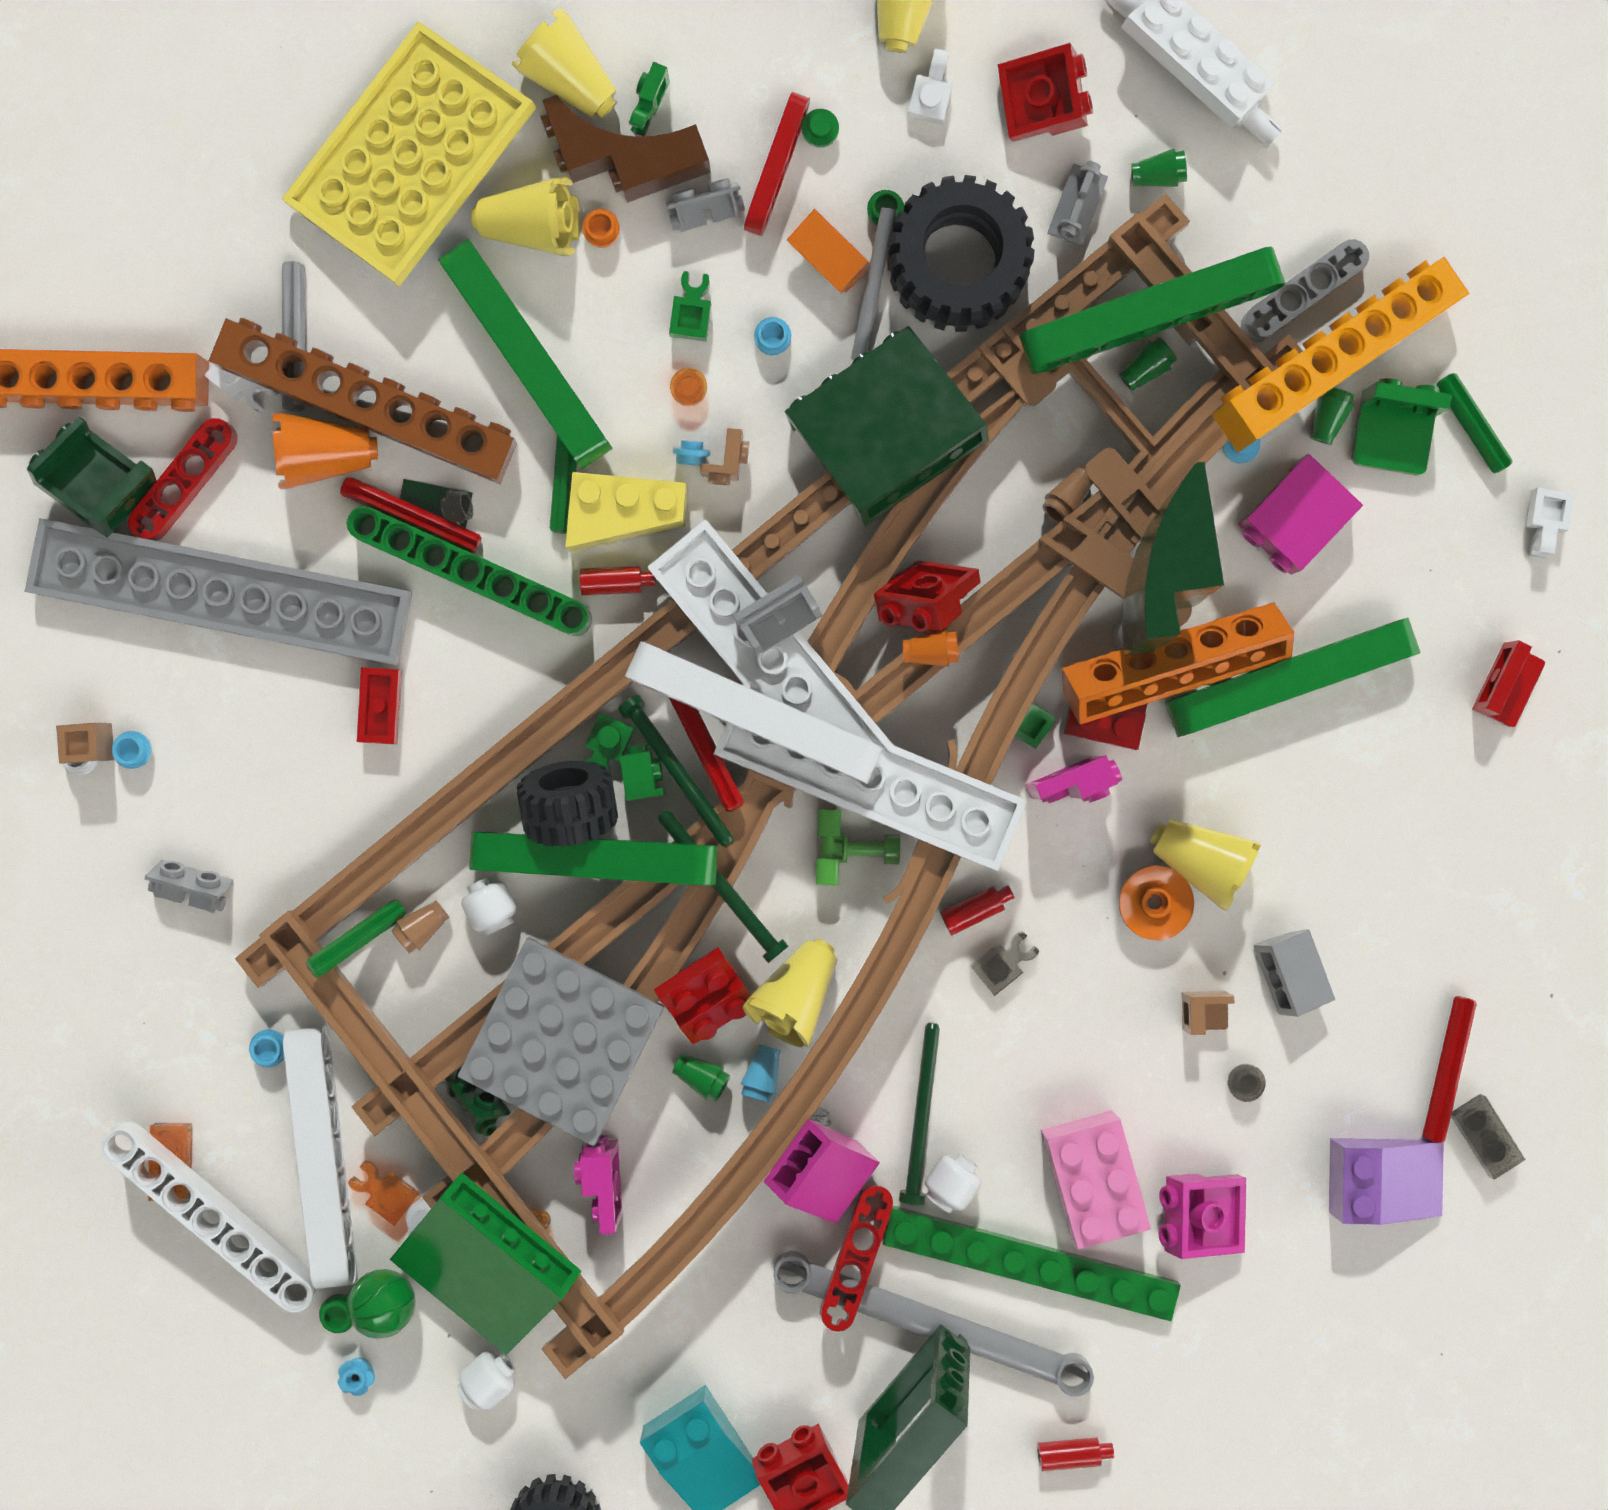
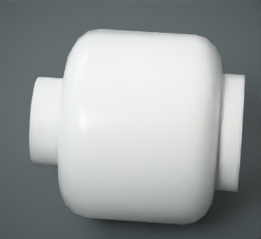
M486 877L467 887L470 894L462 899L461 906L475 931H485L488 936L514 922L512 916L515 915L517 907L504 882L495 881L490 883Z
M960 1153L957 1158L949 1155L942 1156L925 1180V1185L929 1190L926 1194L927 1197L949 1213L953 1209L964 1210L981 1186L980 1178L974 1173L978 1166Z
M491 1351L481 1353L460 1371L458 1392L461 1398L472 1409L490 1410L513 1391L514 1378L512 1374L515 1372V1367L505 1354L498 1356Z

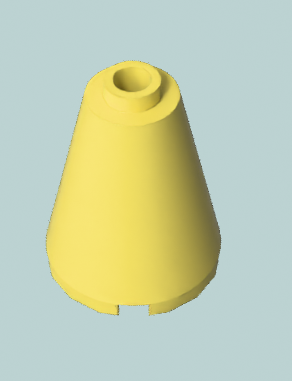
M877 0L879 41L886 43V50L907 53L908 47L916 46L933 0Z
M559 8L552 13L557 20L551 26L543 21L517 52L516 55L521 60L512 61L511 65L519 73L553 95H557L561 100L589 118L593 119L599 115L603 119L617 104V101L613 98L617 90L569 14L563 8Z
M556 177L481 198L478 200L476 207H473L471 211L472 226L475 230H478L482 238L560 256H571L576 248H570L572 240H579L580 236L577 195L570 196L567 186H573V183L567 177Z
M1172 819L1169 820L1167 826L1159 823L1150 840V843L1156 845L1153 851L1154 854L1225 911L1232 904L1235 891L1241 888L1262 845L1254 840Z
M815 939L814 942L805 941L747 999L743 1006L745 1014L757 1025L762 1019L770 1027L768 1033L785 1043L800 1048L805 1044L807 1047L812 1040L837 964V958L833 954L834 948L821 939Z

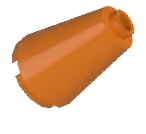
M281 412L273 413V422L280 421L281 428H276L277 431H273L276 475H285V480H280L278 483L279 489H290L371 468V460H378L377 437H369V429Z

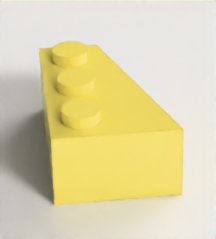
M572 472L565 548L570 553H574L590 547L613 544L625 539L638 536L643 537L685 527L689 493L687 484L683 482Z

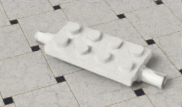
M1106 0L1126 19L1121 28L1230 128H1233L1235 125L1240 128L1243 125L1264 144L1265 148L1281 133L1283 128L1277 125L1259 108V101L1275 83L1266 76L1260 67L1254 65L1244 56L1233 42L1221 35L1207 18L1198 14L1184 0Z

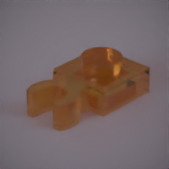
M365 1160L360 1165V1168L368 1174V1181L363 1182L353 1176L348 1181V1185L354 1191H366L371 1196L365 1205L395 1226L420 1192L391 1170L382 1178L379 1176L376 1165Z

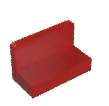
M1520 640L1503 643L1472 710L1505 726L1515 727L1545 666V661L1530 654L1532 646Z

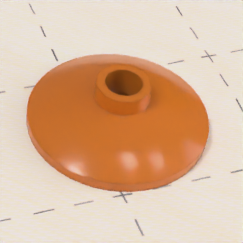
M1159 865L1147 866L1134 872L1123 884L1119 895V910L1126 926L1136 935L1148 940H1166L1179 934L1190 922L1194 911V895L1187 880L1175 870ZM1152 895H1157L1160 903L1158 907L1151 909L1147 903L1148 899Z

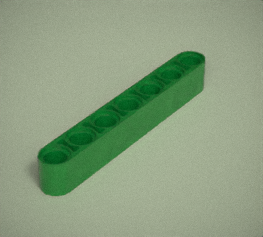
M466 239L437 260L581 470L613 449L471 241Z
M1271 246L1264 247L1036 326L1022 333L1019 338L1031 373H1043L1266 296L1281 289L1286 283L1274 248Z
M365 506L357 507L348 515L346 524L349 533L367 545L568 635H583L591 627V612L586 606L573 598ZM368 517H374L375 529L372 533L363 535L360 528L361 523ZM408 532L410 535L408 547L398 551L395 548V538L400 533ZM435 548H443L445 553L444 560L437 566H431L428 559L430 552ZM469 563H477L479 566L477 578L473 581H465L462 574L464 567ZM504 578H511L514 584L513 591L506 597H499L496 590L497 584ZM544 593L548 597V606L542 612H533L530 605L531 599L536 594ZM570 609H580L583 615L581 624L575 628H568L564 621L565 614Z
M1409 617L1168 700L1165 704L1177 737H1182L1421 653Z
M471 832L469 870L690 885H716L718 846L594 839L578 845L559 847L534 843L525 834Z

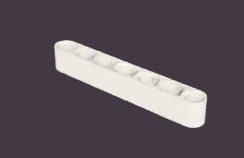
M640 641L625 674L626 678L865 784H868L883 750L882 747L642 641Z
M325 1026L289 1030L284 1034L283 1049L311 1283L314 1289L353 1285L357 1276V1263L329 1032Z
M126 1121L119 1123L105 1135L100 1149L103 1157L281 1308L288 1312L297 1313L305 1310L310 1305L316 1289L312 1286L309 1268L144 1128L135 1122ZM124 1135L128 1137L131 1141V1149L122 1150L116 1145L115 1136ZM145 1161H156L161 1167V1174L153 1175L147 1172L144 1166ZM183 1185L187 1187L191 1198L180 1199L177 1197L173 1190L174 1186ZM204 1210L217 1212L220 1222L216 1224L207 1222L203 1218L202 1212ZM236 1234L245 1236L249 1241V1246L245 1248L235 1246L231 1236ZM271 1259L277 1264L278 1270L267 1272L261 1267L260 1261ZM295 1283L301 1284L306 1288L307 1294L296 1296L290 1292L288 1286Z

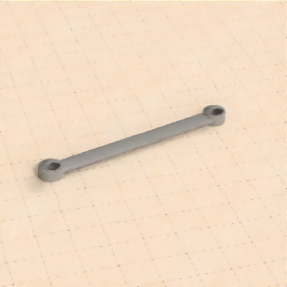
M789 1251L780 1255L776 1260L773 1276L779 1289L786 1293L804 1292L823 1299L832 1270L810 1263L805 1255L800 1252ZM786 1261H798L804 1268ZM778 1269L794 1272L804 1279L797 1284H787L779 1277ZM843 1274L839 1276L841 1283L846 1287H853L859 1282V1280ZM868 1283L866 1284L857 1311L859 1313L928 1338L941 1324L954 1335L958 1336L961 1334L970 1346V1353L1055 1383L1069 1396L1077 1397L1084 1395L1093 1385V1370L1086 1358L1078 1353L1063 1355ZM837 1287L834 1288L832 1295L840 1296L837 1304L843 1306L845 1298L852 1302L855 1294L844 1293ZM1070 1364H1081L1086 1368L1087 1372ZM1061 1372L1072 1373L1084 1381L1076 1386H1068L1061 1381Z

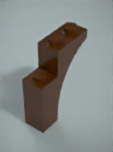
M557 95L542 100L547 113L540 117L548 138L556 136L560 149L553 151L561 173L569 172L573 183L608 171L616 193L623 191L628 203L711 173L709 158L696 124L668 134L628 136L612 133L586 122L574 114Z

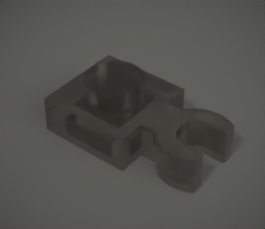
M1023 931L1016 933L1012 937L1008 949L1005 950L998 942L970 965L994 996L1023 974L1017 965L1020 961H1030L1039 953L1038 948L1035 946L1028 952H1021L1019 950L1020 942L1027 937Z

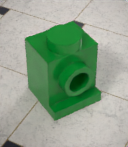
M650 745L627 747L628 755L619 756L626 801L666 795L665 787L658 788L657 781L663 780L662 767L659 758L653 759Z

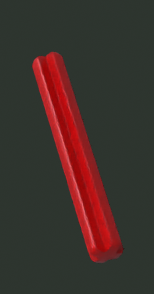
M346 477L342 483L340 494L350 500L377 510L470 553H476L480 546L482 537L473 531L353 477Z
M669 697L723 808L727 812L740 808L744 804V800L723 759L714 755L716 745L699 711Z
M1456 996L1451 1008L1423 1130V1137L1436 1143H1444L1448 1132L1477 1006L1476 1001L1470 998Z

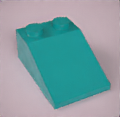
M706 1385L643 1425L640 1438L641 1446L659 1474L692 1510H723L760 1486L751 1460L753 1458Z

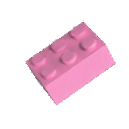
M1112 1110L1041 1130L1069 1233L1078 1250L1151 1229L1121 1119Z

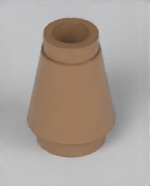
M1076 468L1073 473L1045 495L1046 501L1042 505L1043 510L1054 521L1060 523L1068 514H1071L1083 504L1093 484L1086 475L1085 469Z
M435 900L433 903L396 921L398 925L391 931L410 954L416 948L420 951L450 917Z

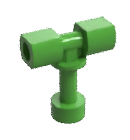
M818 809L817 836H821V858L816 860V885H839V863H847V855L883 857L884 864L899 865L900 835L885 834L884 842L849 841L848 833H840L841 810Z

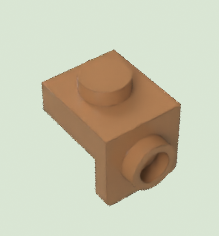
M727 428L723 466L701 464V476L707 477L708 483L730 485V480L739 481L740 464L748 463L750 441H743V430Z

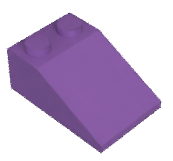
M1330 1138L1329 1213L1342 1224L1376 1225L1442 1216L1444 1143H1436L1429 1140Z

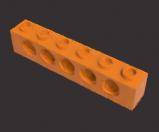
M0 349V408H7V402H19L20 406L32 409L45 408V403H58V407L72 410L82 409V404H96V408L103 410H120V405H133V408L137 410L157 411L158 405L171 406V409L175 411L193 412L195 411V406H208L209 379L204 375L209 370V361L197 353ZM18 373L19 380L17 384L10 387L11 377ZM56 373V383L51 388H48V378ZM94 374V384L90 388L85 389L84 383L86 378ZM132 374L133 382L131 386L126 390H122L123 379ZM170 375L171 382L169 387L160 391L159 383L161 379Z
M1274 602L1254 607L1228 617L1218 618L1212 622L1180 630V635L1153 652L1125 656L1124 649L1064 667L1062 668L1063 694L1079 724L1087 723L1292 658L1295 632Z

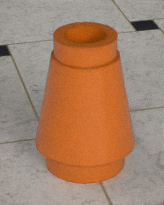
M943 629L942 631L903 640L904 662L950 667V663L959 662L957 632H948L947 629Z

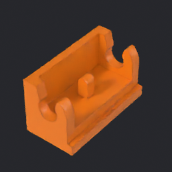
M815 208L786 239L840 293L843 291L845 293L848 292L869 270L870 262Z

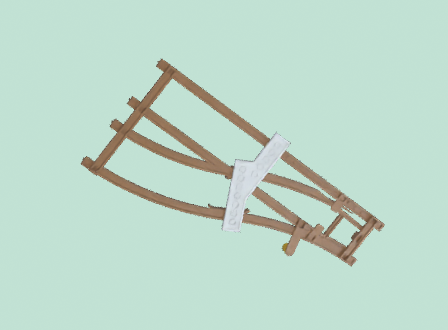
M1166 193L1142 213L1137 212L1114 231L1106 243L947 372V375L970 404L974 403L1003 378L1011 386L1002 398L979 414L987 424L989 441L892 508L856 561L808 641L798 631L757 656L733 615L768 594L758 583V579L851 504L828 472L818 478L732 550L706 519L647 567L672 597L668 603L297 908L283 914L259 934L260 938L235 958L257 988L263 987L286 969L377 1085L351 1106L369 1131L375 1137L401 1116L448 1176L422 1196L430 1208L435 1205L462 1172L567 1258L503 1177L554 1126L517 1108L479 1146L434 1089L464 1064L505 980L409 1058L337 965L321 977L316 978L311 974L306 966V962L311 956L323 949L318 941L631 685L634 681L626 678L625 674L640 641L670 653L696 630H699L740 679L743 686L883 748L869 782L865 784L726 723L714 755L749 769L745 782L738 787L744 804L731 812H727L721 802L713 808L732 834L734 843L727 848L721 846L702 818L686 831L698 845L718 846L717 869L732 887L753 852L774 808L781 802H784L785 807L791 808L793 806L794 793L797 789L915 837L918 841L900 883L893 891L883 896L885 904H888L900 895L856 979L804 1061L748 1137L687 1209L607 1290L598 1297L580 1274L564 1298L553 1308L566 1327L543 1345L541 1350L564 1379H567L588 1360L594 1359L623 1335L624 1328L705 1248L772 1170L806 1121L813 1116L835 1085L881 1013L926 932L961 857L994 871H999L1027 800L996 788L991 784L1015 734L1050 670L1104 587L1124 600L1127 579L1134 559L1129 556V553L1143 537L1158 509L1195 463L1205 461L1206 464L1229 441L1211 415L1224 405L1220 398L1239 385L1242 386L1244 391L1251 387L1248 379L1268 366L1272 372L1279 368L1275 361L1292 349L1296 348L1299 354L1303 352L1288 334L1268 352L1263 354L1225 310L1173 327L1189 346L1197 341L1220 370L1154 436L1148 432L1087 361L1091 356L1043 373H1031L1019 338L1025 331L1088 309L1134 270L1149 287L1192 273L1167 244L1188 226L1190 220ZM1069 374L1135 450L1137 455L1127 464L1115 449L1105 448L1091 459L1085 466V473L1099 491L1071 514H1068L1058 525L1039 538L1035 544L961 604L962 614L946 628L948 632H957L960 656L1071 563L1073 564V567L1037 618L1012 659L983 712L957 768L958 756L955 740L952 739L946 742L949 759L948 767H945L894 746L876 725L943 670L945 666L915 664L912 662L905 663L902 652L857 690L852 687L846 678L835 672L875 606L874 593L892 579L914 544L968 471L1026 405H1038L1055 390L1056 383ZM1192 607L1177 609L1179 627L1189 620L1192 614ZM626 880L547 946L585 965L682 884ZM689 884L672 914L623 985L659 1002L654 989L681 971L725 902L711 885Z

